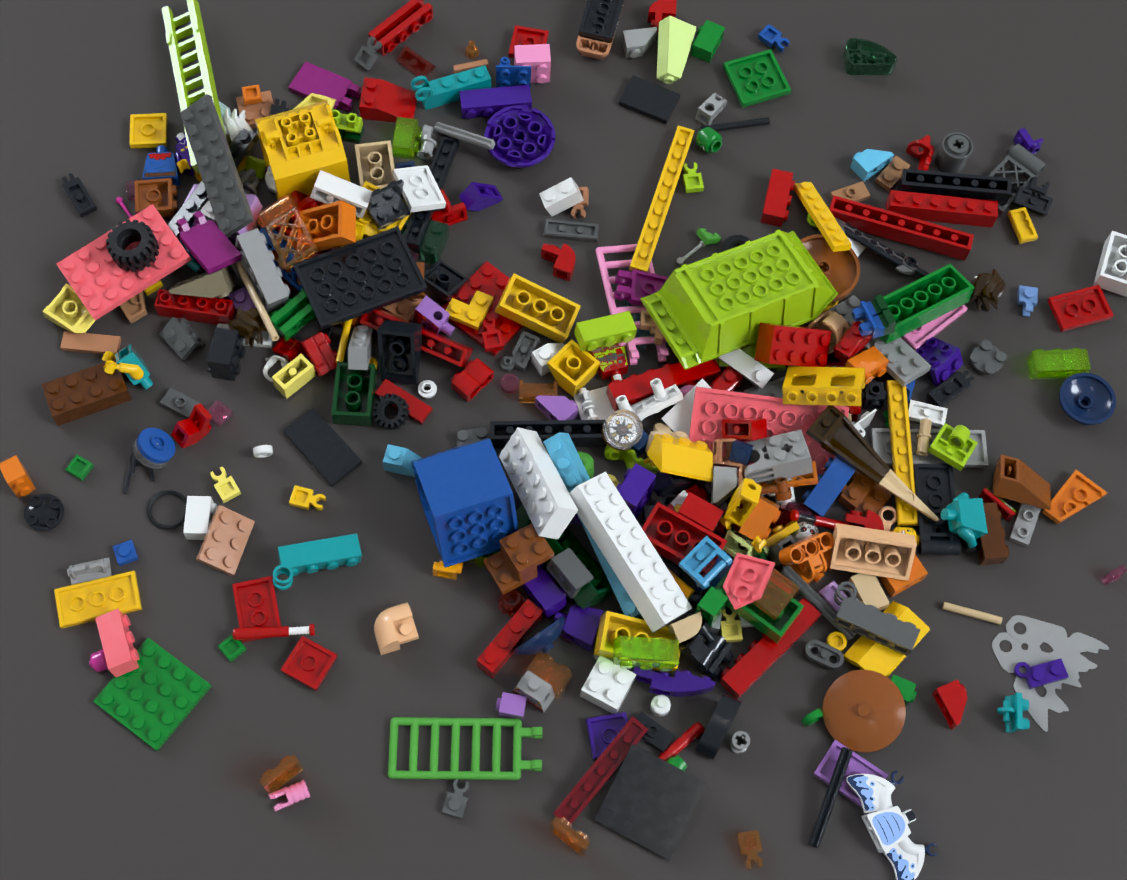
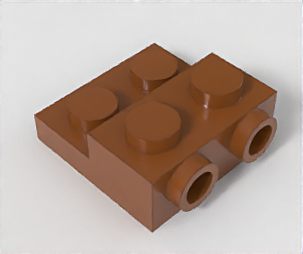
M171 178L134 181L136 214L153 204L162 218L175 216V211H178L177 200H174V196L178 195L177 185H173Z
M856 471L850 478L852 483L849 486L846 484L839 493L838 502L850 511L862 512V516L865 515L866 509L878 514L880 509L891 499L892 494L862 473Z

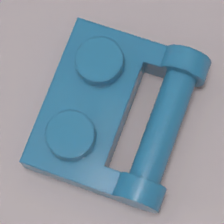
M706 536L678 566L695 580L703 590H706L710 586L709 583L718 573L733 561ZM717 556L720 561L702 577L699 573Z

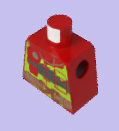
M616 343L610 347L604 346L589 351L593 357L600 361L598 374L602 380L610 378L612 381L623 380L622 375L627 374L628 371L625 346H619Z

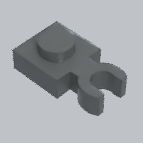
M372 36L368 38L367 46L362 45L354 59L367 70H370L378 57L375 52L382 46V43L379 41L374 45L376 38Z
M455 779L453 783L454 793H447L442 814L462 819L468 797H464L463 794L468 791L469 782H466L463 789H459L457 787L458 779Z

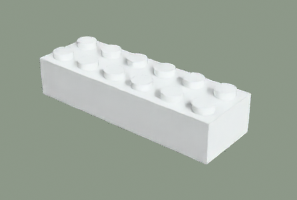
M517 427L501 451L499 458L538 536L559 539L578 509L538 433Z

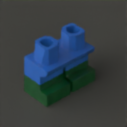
M882 294L875 296L872 301H861L860 307L853 309L851 312L855 322L864 321V323L858 325L861 336L871 334L872 338H877L895 332L896 321L890 309H888Z

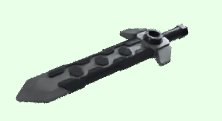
M835 218L846 236L896 264L898 267L895 270L906 275H913L915 273L921 278L929 274L919 268L918 262L906 252H903L902 256L850 224Z

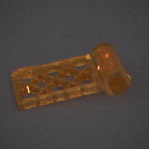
M289 193L257 213L258 218H256L259 225L267 230L279 256L277 262L280 268H285L286 270L291 269L293 264L303 261L318 251L298 210V204ZM296 215L295 223L289 224V219ZM281 226L279 234H274L272 229ZM286 227L292 228L290 236L284 235ZM297 229L303 230L301 238L295 237ZM282 239L288 240L285 248L280 247ZM293 241L299 242L296 250L290 249ZM304 243H309L311 248L305 252L301 251ZM288 253L295 254L293 259L287 263Z

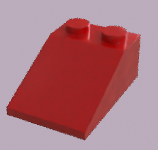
M364 77L359 104L360 117L362 119L413 125L417 103L415 92L382 79Z

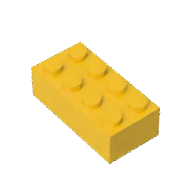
M514 273L508 280L495 312L558 343H563L568 338L581 306Z
M606 611L600 616L594 655L596 656L601 655L608 659L637 666L643 665L650 669L670 674L678 669L680 649L677 647L679 643L676 641L675 634H671L666 625L652 633L645 620L610 611Z

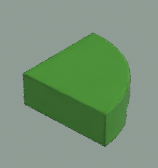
M698 228L696 234L705 245L720 242L721 237L717 233L712 234L706 232L707 229Z

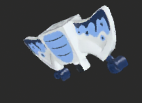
M897 770L890 774V782L872 774L847 776L846 782L859 797L863 812L868 813L861 816L878 852L884 853L890 861L896 880H915L922 869L925 853H928L930 856L938 855V853L932 854L929 852L930 846L938 845L931 843L924 847L923 844H914L908 837L911 831L907 825L916 820L914 812L911 809L901 812L898 806L893 807L891 794L895 790L894 786L901 784L904 781V776L895 781L894 775L897 774Z

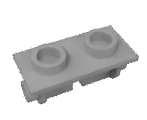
M109 557L71 565L67 569L71 585L112 576Z

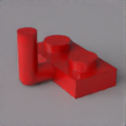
M440 189L445 199L446 206L442 210L433 212L431 225L434 231L468 219L464 202L451 206L443 189Z

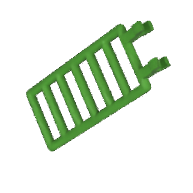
M393 717L390 721L388 777L390 779L519 780L521 778V771L542 772V760H521L522 738L542 739V727L522 728V721L518 718ZM398 725L411 726L409 771L396 770ZM419 726H431L430 771H417ZM439 726H452L450 771H438ZM460 726H472L471 771H459ZM481 726H493L492 771H479ZM501 726L514 727L513 772L500 771Z

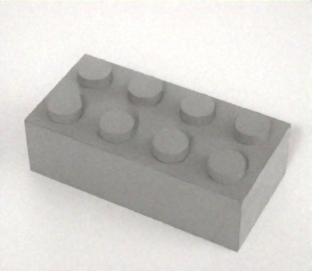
M258 228L236 236L235 248L241 253L242 260L240 261L246 269L267 313H270L285 306L289 299L290 289L281 279L283 277L282 272L273 262L275 258L272 251L268 250L265 245L267 241L264 234L260 233Z

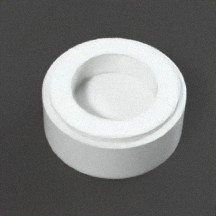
M260 445L254 447V457L265 458L273 454L272 446Z

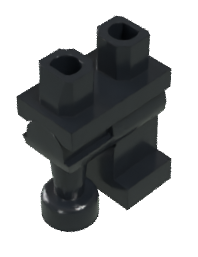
M702 619L701 628L695 636L677 645L700 672L707 673L715 678H718L722 673L719 664L721 662L727 664L734 657L730 651L732 645L726 642L724 637L714 635L709 630V623L705 619Z

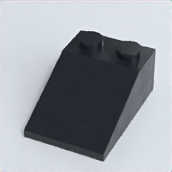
M384 320L377 330L381 380L387 379L392 382L417 385L422 347L421 324Z

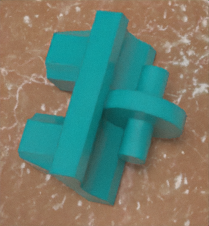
M1017 692L1014 695L1005 696L1003 707L997 708V714L1003 715L1005 732L1007 733L1030 728L1028 718H1023V712L1029 709V700L1022 698V693Z

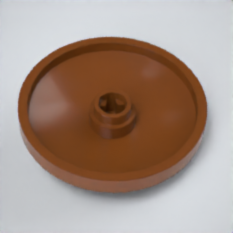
M822 234L811 235L801 239L800 241L838 293L831 303L846 298L854 290L860 277V263L853 249L833 252Z
M855 670L840 676L827 690L823 701V719L830 735L847 748L861 753L875 752L887 747L899 736L905 722V702L898 687L888 677L871 670Z

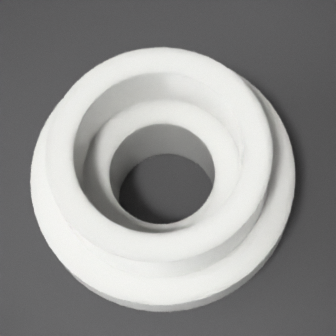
M430 380L422 381L418 386L419 395L426 399L432 398L437 392L436 384ZM430 387L431 389L427 391L424 388Z

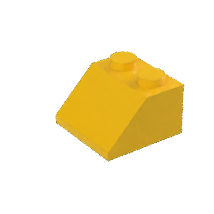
M572 339L547 362V366L558 385L573 397L597 374L600 361L587 351H581L579 345Z

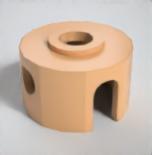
M826 311L811 322L808 327L832 331L828 354L834 352V346L848 330L849 325L842 315L837 312Z

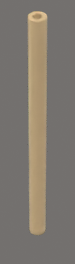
M241 261L235 262L234 264L272 341H277L279 336Z

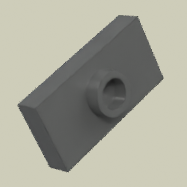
M171 387L160 401L162 406L186 419L189 418L194 405L200 403Z

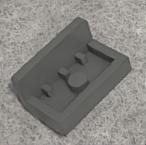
M172 317L159 333L183 360H186L197 346L203 347L205 345L201 340V335L190 327V323L184 318Z

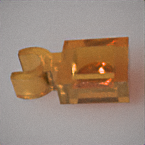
M759 831L738 833L737 839L741 856L747 855L748 857L745 863L747 870L751 869L750 863L752 860H755L758 868H761L763 862L757 855V853L763 851Z

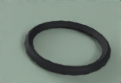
M162 491L150 500L147 509L148 518L156 527L173 529L185 521V513L177 523L172 525L159 524L152 516L151 510L154 502L159 497L167 494L180 497L185 504L186 513L187 499L177 491Z

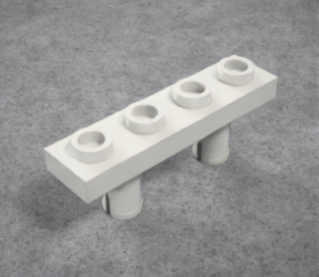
M655 378L650 382L654 395L631 406L627 397L620 395L616 398L620 411L607 418L610 422L612 419L622 416L630 419L634 424L654 413L660 412L670 405L677 404L684 397L676 384L664 389L661 380Z

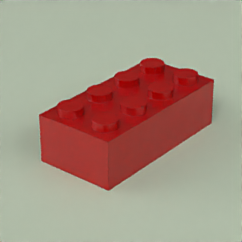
M760 322L754 360L768 364L826 367L832 331Z
M659 502L656 503L642 527L657 553L677 565L706 536L722 550H724L727 540ZM716 556L699 574L704 577L715 566L719 558Z

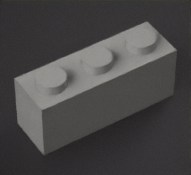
M360 325L354 327L348 346V369L368 370L373 351V328Z

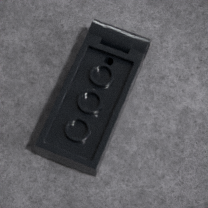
M914 464L916 496L939 519L936 522L917 510L918 525L916 526V535L919 536L918 553L919 555L959 556L961 552L960 538L958 534L952 533L949 530L948 521L941 518V511L948 504L952 503L955 498L953 466L950 464Z

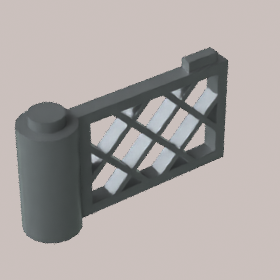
M1012 144L1006 152L1008 155L988 176L1002 175L1003 178H1006L1005 175H1014L1015 182H1011V186H1016L1017 191L1019 186L1026 188L1029 180L1032 177H1038L1047 164L1020 144ZM1008 162L1013 166L1014 171H1005L1004 165ZM1024 174L1029 179L1019 182L1018 175ZM1011 193V198L1003 207L998 204V212L1002 214L1010 206L1016 193Z

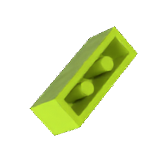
M630 311L578 322L576 323L574 334L581 351H593L599 347H610L616 343L632 341L635 338L637 328Z

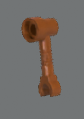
M785 477L777 478L773 485L763 486L760 495L775 492L776 499L779 501H785L792 497L791 489L788 487L787 478Z

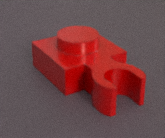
M492 319L491 326H487L484 320L483 328L486 332H482L485 352L504 349L501 330H495V320Z

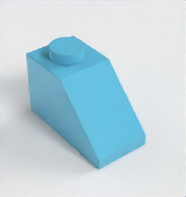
M866 149L863 152H857L853 156L850 168L865 182L887 167L892 161L894 154L887 151Z
M388 444L383 459L384 471L415 477L411 461L422 459V457L407 448Z

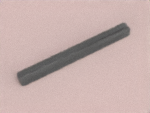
M787 565L781 569L780 574L834 627L843 633L848 640L856 635L855 632L833 623L837 612L790 566Z

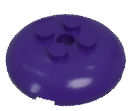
M515 105L499 110L489 119L484 137L495 141L494 149L487 150L498 162L509 167L526 168L542 162L551 153L555 144V129L550 119L541 111L535 108H523V105Z

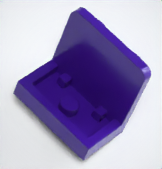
M935 337L928 339L915 350L931 365L930 374L932 382L936 386L946 381L963 365L960 348Z

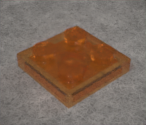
M294 754L291 757L289 755L284 757L279 762V766L273 770L268 769L261 775L262 778L259 782L268 794L276 791L303 770Z
M556 816L551 822L550 831L581 856H584L590 846L588 836L581 831H574L569 821L563 817L559 819Z

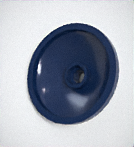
M1077 373L1068 377L1062 384L1059 391V402L1066 415L1075 422L1083 425H1098L1108 420L1113 414L1116 407V396L1109 383L1100 376L1092 373Z
M563 616L559 617L513 650L514 654L533 655L541 650L546 653L554 647L552 643L561 634L565 618Z

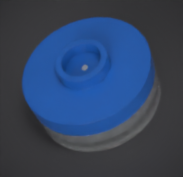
M146 428L134 441L133 453L143 465L150 468H162L175 454V444L166 432L157 428Z

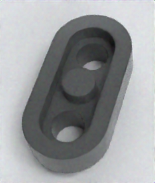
M819 640L809 641L804 648V654L807 659L830 670L840 668L844 662V656L840 650ZM811 649H815L817 654H812ZM829 658H834L836 662H830Z

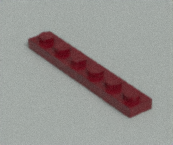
M632 716L554 811L553 815L567 827H570L625 759L631 745H636L649 729Z

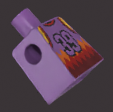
M425 296L416 307L412 323L421 324V327L438 334L442 331L449 337L456 329V327L448 323L450 314L428 296Z

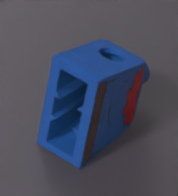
M159 145L156 148V153L147 154L143 180L171 178L173 185L181 186L173 152H167L168 148L166 146Z

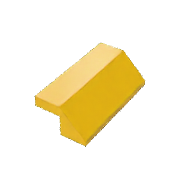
M895 601L883 611L885 614L895 615L898 620L913 623L916 628L920 629L914 647L930 631V628L908 607ZM862 635L843 655L845 661L859 667L861 670L875 671L886 677L906 657Z

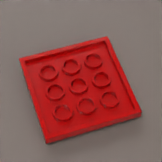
M486 261L452 298L469 305L477 290L493 296L494 301L484 320L487 326L492 325V319L495 320V330H501L505 347L524 326L495 312L510 278ZM450 302L444 304L442 308L446 310ZM448 319L450 323L484 348L482 332L486 331L483 328V322L479 330ZM501 350L490 351L489 353L495 357Z

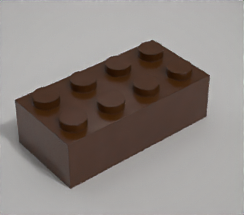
M104 362L41 384L51 415L57 426L131 401L132 398L123 373L115 369L113 374L106 373L103 369L106 363Z

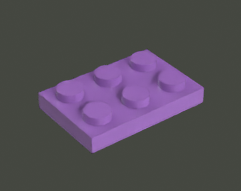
M837 740L832 743L813 774L827 785L830 783L840 751L843 747H846ZM853 752L839 793L862 808L859 797L846 782V777L855 774H872L886 779L888 774Z

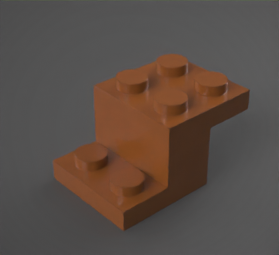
M531 523L499 540L500 552L484 559L483 564L502 595L538 577L537 566L553 558L554 552L546 539L538 536Z

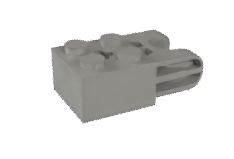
M801 429L747 442V444L754 445L750 462L755 463L746 467L744 476L747 479H753L755 483L772 479L775 481L780 477L788 479L813 473L811 455Z

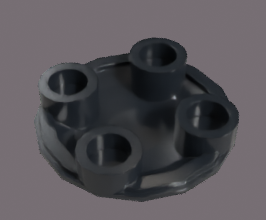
M51 494L31 496L24 509L26 523L32 529L38 531H49L57 527L64 517V506L61 500Z

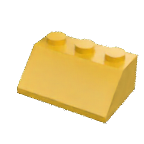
M666 433L654 435L647 455L660 472L708 482L713 480V453L705 442H693L684 437H680V439L674 438Z

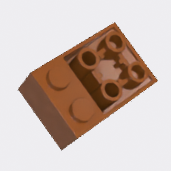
M1001 454L993 471V495L1050 510V484L1020 459Z

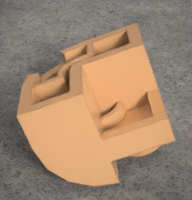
M408 602L387 608L376 618L374 633L381 655L400 650V644L419 639Z

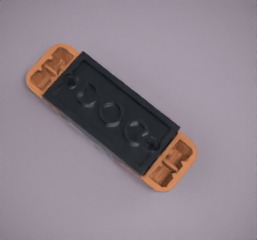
M624 0L587 1L576 41V48L582 56L603 60L609 54Z

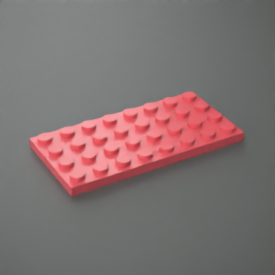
M696 386L689 439L691 441L705 442L712 451L715 439H725L722 438V419L765 418L767 419V437L802 430L811 460L816 463L817 475L819 473L822 475L826 470L824 465L828 459L835 457L806 434L828 405L783 404V398ZM833 405L848 418V406ZM738 439V441H741V442H744V443L751 442V441H755V440ZM723 443V444H722V457H725V455H726V444Z

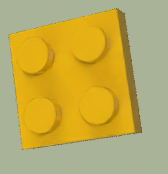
M131 114L130 148H156L159 145L167 147V114Z

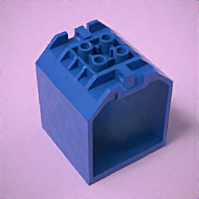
M485 438L478 442L458 446L411 461L421 504L445 568L499 551V540L519 530L513 492L490 439Z

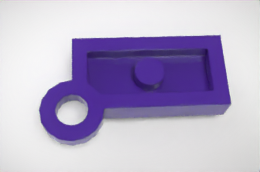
M1061 658L1032 667L1025 662H1019L1014 668L1016 676L1026 679L1029 689L1065 680L1069 677ZM1024 667L1026 673H1021L1019 668Z

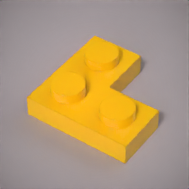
M477 290L469 305L452 298L446 308V311L450 314L449 319L479 330L494 301V297Z

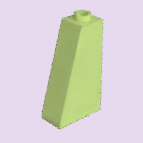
M668 16L659 22L656 79L666 84H672L682 77L696 32V26L672 16Z

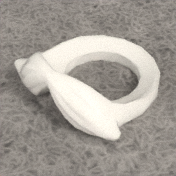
M277 355L265 358L264 377L268 381L273 382L272 378L268 376V370L277 360L281 361L282 368L289 362L284 357Z

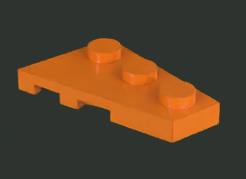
M1075 470L1051 500V509H1044L1042 513L1059 524L1101 499L1108 492L1078 470Z

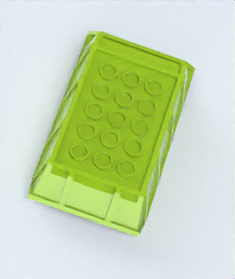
M779 229L765 237L754 241H746L743 245L718 254L714 253L710 257L688 265H682L672 272L659 291L640 298V300L686 370L756 343L760 322L799 326L815 320L838 293L794 231L787 233Z

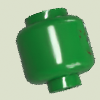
M706 127L697 133L696 144L706 153L717 152L722 146V137L711 127Z

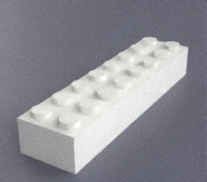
M604 472L576 486L569 494L578 509V516L652 633L692 609L689 601L608 474Z

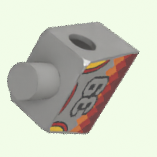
M528 670L512 690V693L516 695L526 696L527 703L542 713L547 710L555 698L552 686Z

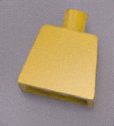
M744 478L733 493L724 518L741 527L757 506L762 487L755 483L753 479ZM740 503L743 504L742 509L737 508V506H740Z

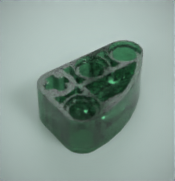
M851 38L847 40L843 51L844 69L849 75H890L895 68L897 56L876 42Z

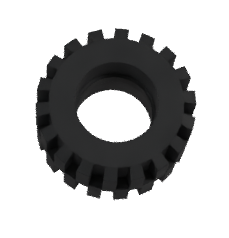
M135 219L133 222L125 220L126 223H118L119 226H114L112 228L113 232L108 233L109 239H106V244L108 245L106 247L119 268H123L124 271L131 270L136 272L137 269L142 271L144 267H150V263L156 261L155 256L159 255V244L150 227L141 221L139 223ZM140 241L136 248L126 250L129 244Z

